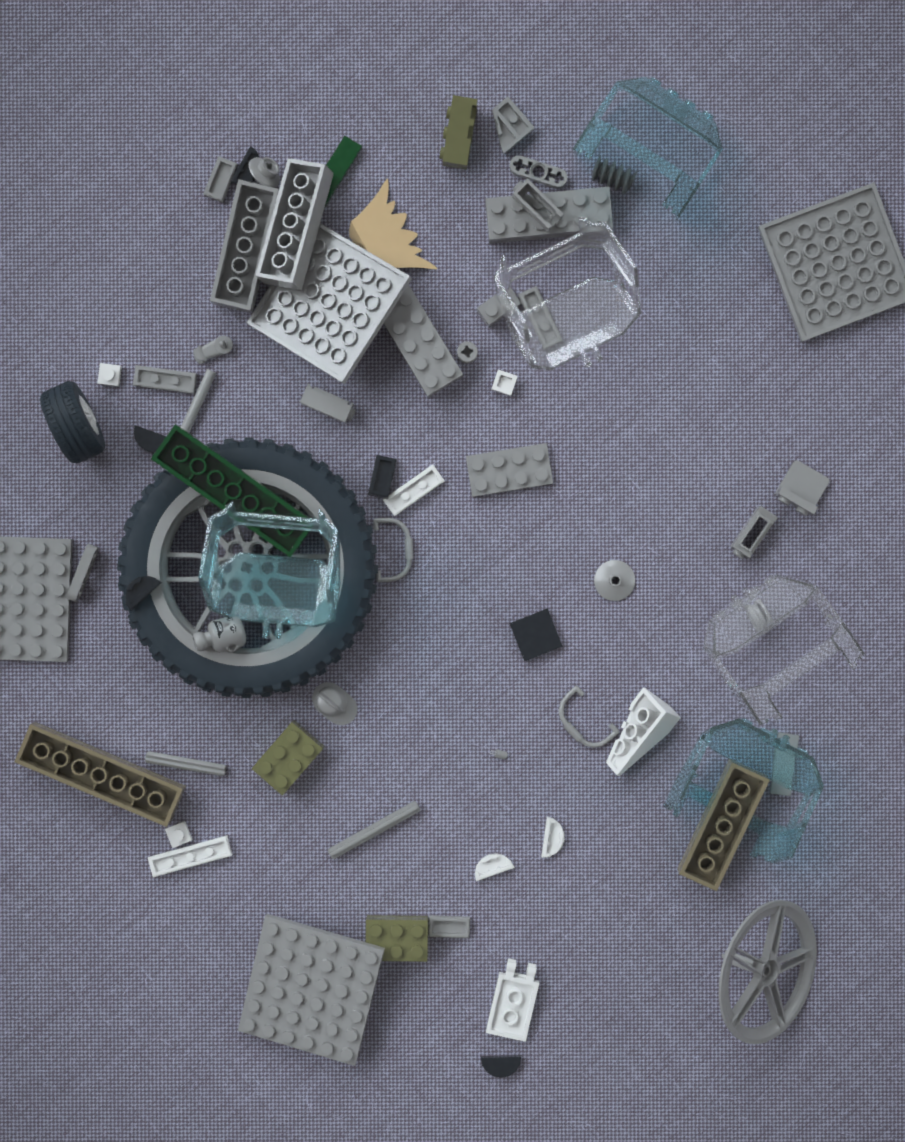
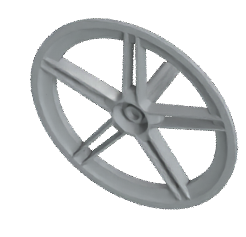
M774 900L758 907L743 921L734 934L728 949L725 950V954H722L724 960L719 979L720 1011L726 1027L738 1040L748 1044H762L776 1038L794 1021L809 994L816 967V937L810 918L800 906L793 902ZM770 916L761 958L758 959L738 948L748 931L757 922ZM784 916H786L797 929L801 948L777 957ZM800 964L797 982L789 1000L783 1007L777 977L780 973ZM732 965L753 973L752 980L733 1009L729 1000V976ZM764 991L772 1020L758 1027L742 1025L741 1021L761 992Z

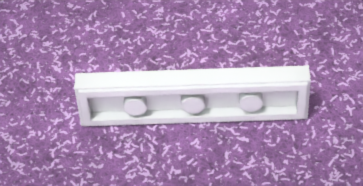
M228 835L149 856L148 861L152 876L156 877L226 858L233 854Z

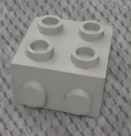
M796 460L790 466L774 495L778 496V500L783 504L795 506L797 508L796 511L802 515H814L818 509L816 504L829 484V478Z

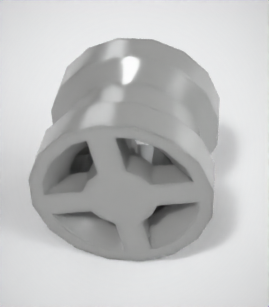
M468 341L461 343L457 349L458 359L463 363H472L477 357V347L475 344Z

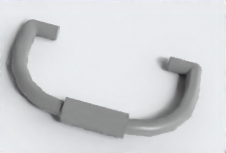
M375 518L373 520L374 530H379L378 523H394L401 527L406 537L404 541L405 559H407L406 566L400 574L392 577H381V570H379L376 574V581L380 583L400 580L407 575L411 568L412 559H414L413 538H411L405 524L398 519Z
M574 686L560 702V720L565 730L577 742L579 741L587 747H602L609 743L619 733V730L611 723L609 728L613 732L601 742L592 743L583 739L579 731L570 722H567L564 716V707L568 699L575 692L580 697L585 694L578 686Z

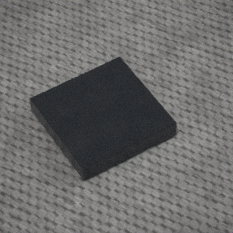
M548 608L509 623L524 661L563 647Z

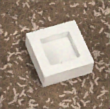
M100 363L97 383L119 387L122 366Z
M498 370L491 390L511 396L517 376Z
M185 821L165 829L172 848L193 840Z

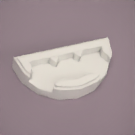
M548 816L546 818L541 858L551 857L562 848L565 840L564 831L560 823Z
M488 854L478 862L475 878L476 881L515 867L511 860L502 854Z

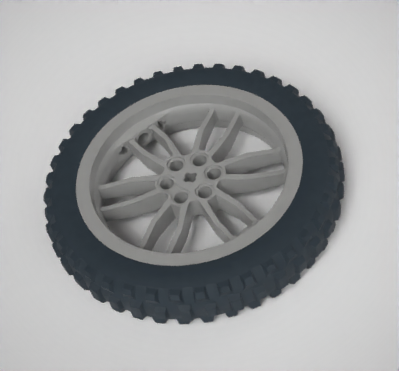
M245 437L244 441L240 442L230 438L224 439V444L208 443L206 444L207 446L273 491L276 495H283L295 502L296 509L299 511L303 509L316 522L326 547V553L296 554L292 557L273 558L270 551L274 546L269 542L261 540V537L254 533L252 541L246 542L238 520L231 515L229 517L236 539L228 542L215 528L205 511L206 507L211 505L212 502L170 472L163 470L153 477L155 480L153 484H148L141 492L142 499L137 500L136 504H133L130 509L133 515L127 519L123 528L126 534L122 537L121 542H119L118 550L122 552V555L118 557L117 570L121 571L118 589L124 593L121 597L123 608L129 611V624L132 629L137 628L138 632L136 635L143 646L148 645L152 658L156 662L161 660L163 662L162 665L171 674L178 673L179 677L184 679L183 682L189 685L196 683V686L204 691L211 692L215 690V692L221 693L222 696L230 697L232 693L235 696H242V698H251L252 694L269 697L272 695V692L291 691V686L298 684L304 686L310 683L309 678H313L316 675L321 676L327 672L326 667L332 662L336 664L342 659L341 653L347 648L350 649L355 643L353 640L355 634L358 631L362 632L365 626L362 621L367 616V613L371 612L373 605L370 604L372 594H376L377 585L373 584L378 573V565L374 564L377 546L372 545L371 534H373L371 525L366 524L364 517L366 512L363 506L358 507L356 494L352 489L347 490L344 486V479L339 474L333 475L328 469L329 465L321 461L318 463L313 460L312 454L307 451L300 453L294 449L293 445L287 443L284 446H280L271 439L258 442L254 438ZM199 511L209 531L226 550L224 557L170 551L175 534L187 516ZM236 544H240L243 547V552L239 556L233 553V547ZM257 544H261L264 548V552L260 556L255 555L253 552ZM171 557L199 558L215 562L216 572L197 577H171L168 575V561ZM297 559H327L328 577L326 579L298 578L280 573V563ZM225 562H230L233 567L232 571L228 574L222 569ZM267 562H271L274 566V571L271 574L265 573L263 569ZM245 563L253 565L251 573L248 571L244 572ZM151 576L162 582L132 611L129 610L126 605L125 595L131 581L138 577ZM222 577L226 582L225 586L209 603L196 627H194L179 609L172 594L170 583L198 582ZM273 578L296 583H324L326 585L323 598L310 620L299 626L297 625L287 605L270 586ZM235 580H240L243 584L239 592L235 591L232 587ZM256 580H260L263 583V589L260 592L255 591L253 588V583ZM229 593L235 596L230 616H237L244 595L249 593L252 596L260 622L269 635L271 642L258 648H238L231 653L227 651L216 652L212 646L207 647L204 651H197L193 641V634L201 632V628L214 607ZM266 593L282 609L291 624V629L279 636L274 634L265 616L260 596Z

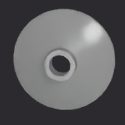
M610 560L603 563L597 569L594 576V585L597 592L603 598L619 601L629 596L633 591L635 575L626 563L619 560ZM615 576L619 578V583L616 585L611 581Z

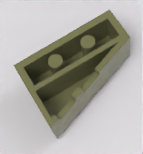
M453 95L452 104L448 106L446 119H449L448 127L445 126L443 132V139H446L445 147H441L439 159L443 160V166L467 170L478 99Z

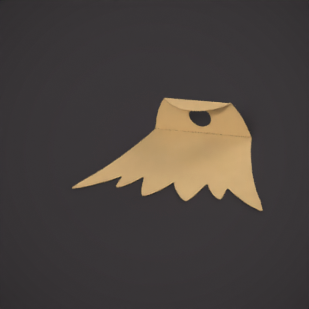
M386 179L373 200L351 221L349 228L350 239L356 245L395 268L437 269L427 260L415 255L421 252L422 249L409 245L418 234L410 230L401 229L407 214H391L395 207V201L387 204L389 184L388 179Z

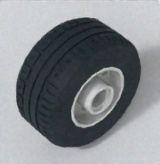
M66 381L42 393L40 405L48 427L62 453L71 463H81L104 451L105 440L101 428L86 397L75 382Z

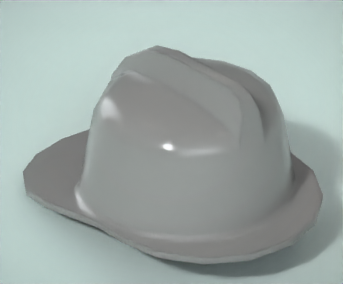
M325 682L315 688L312 696L313 705L329 721L336 725H346L355 719L358 708L356 701L341 687L331 682Z

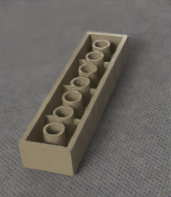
M38 722L30 724L14 761L17 764L165 827L171 823L186 788V785Z

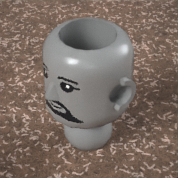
M232 615L211 621L208 624V632L194 633L193 641L197 651H204L207 647L212 646L216 652L227 651L231 653L246 643V634L241 619L238 616Z

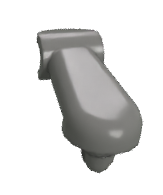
M219 336L202 347L199 345L193 351L197 363L203 364L207 359L229 353L233 347L232 340L227 336Z

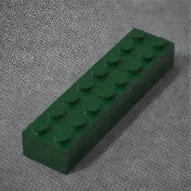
M175 424L151 458V460L289 557L295 554L316 524L315 521L179 425Z

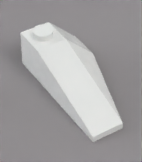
M644 687L631 703L629 717L626 722H623L621 726L623 731L620 738L615 740L606 762L617 776L622 775L669 734L681 718L667 703Z

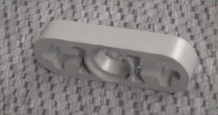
M515 156L510 161V171L515 176L524 179L528 178L531 181L555 189L564 187L567 182V173L561 168L524 156ZM518 161H521L522 166L527 168L528 163L532 164L529 170V175L525 174L527 172V169L520 168V170L517 171L516 166L513 164H517ZM535 167L543 168L544 175L537 178L533 175L532 171ZM548 170H551L550 175L557 176V173L561 174V178L564 180L559 181V183H555V179L552 177H549L548 181H546L545 179L547 177Z
M92 544L86 546L68 590L67 599L76 603L80 599L97 557L99 547Z

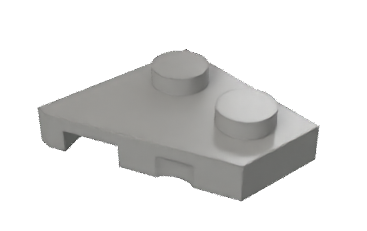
M506 97L492 109L501 150L505 155L531 133L535 127L509 97Z

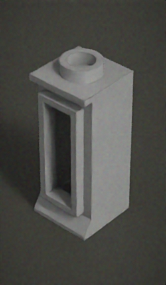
M528 178L524 183L522 181L518 182L512 189L514 191L512 198L547 232L562 219L563 213ZM527 192L552 214L546 221L522 199Z
M307 384L300 400L302 405L343 423H347L348 420L351 421L356 412V409H353V403L349 405V401L317 387L313 389L310 384Z
M758 506L730 547L734 549L732 553L741 559L744 557L750 558L778 517L764 507ZM759 517H761L768 523L750 549H748L741 543Z

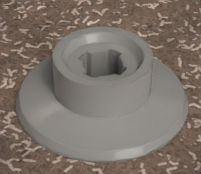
M256 157L249 161V170L260 184L273 188L279 185L280 177L278 173L280 169L273 159L269 157Z

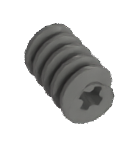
M600 155L592 171V181L600 177L599 183L601 185L607 180V187L610 188L614 183L615 191L622 187V194H625L630 190L638 171L631 175V168L623 172L624 165L621 164L616 169V161L608 165L609 158L601 162Z

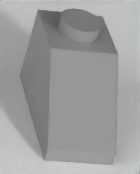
M509 287L477 308V313L489 328L522 303Z

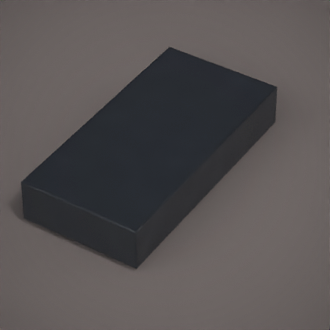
M380 455L376 456L368 491L369 496L388 499L397 459Z

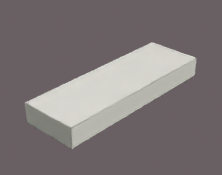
M431 465L391 493L388 499H383L392 514L396 516L445 481L435 466Z

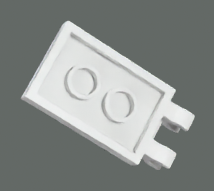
M508 958L506 972H499L486 1033L526 1042L539 987V981L534 980L537 968L536 964L528 963L526 975L516 973V960Z

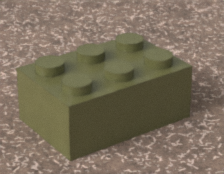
M293 720L251 769L283 796L325 746Z
M367 915L366 943L385 948L382 961L427 962L428 916Z

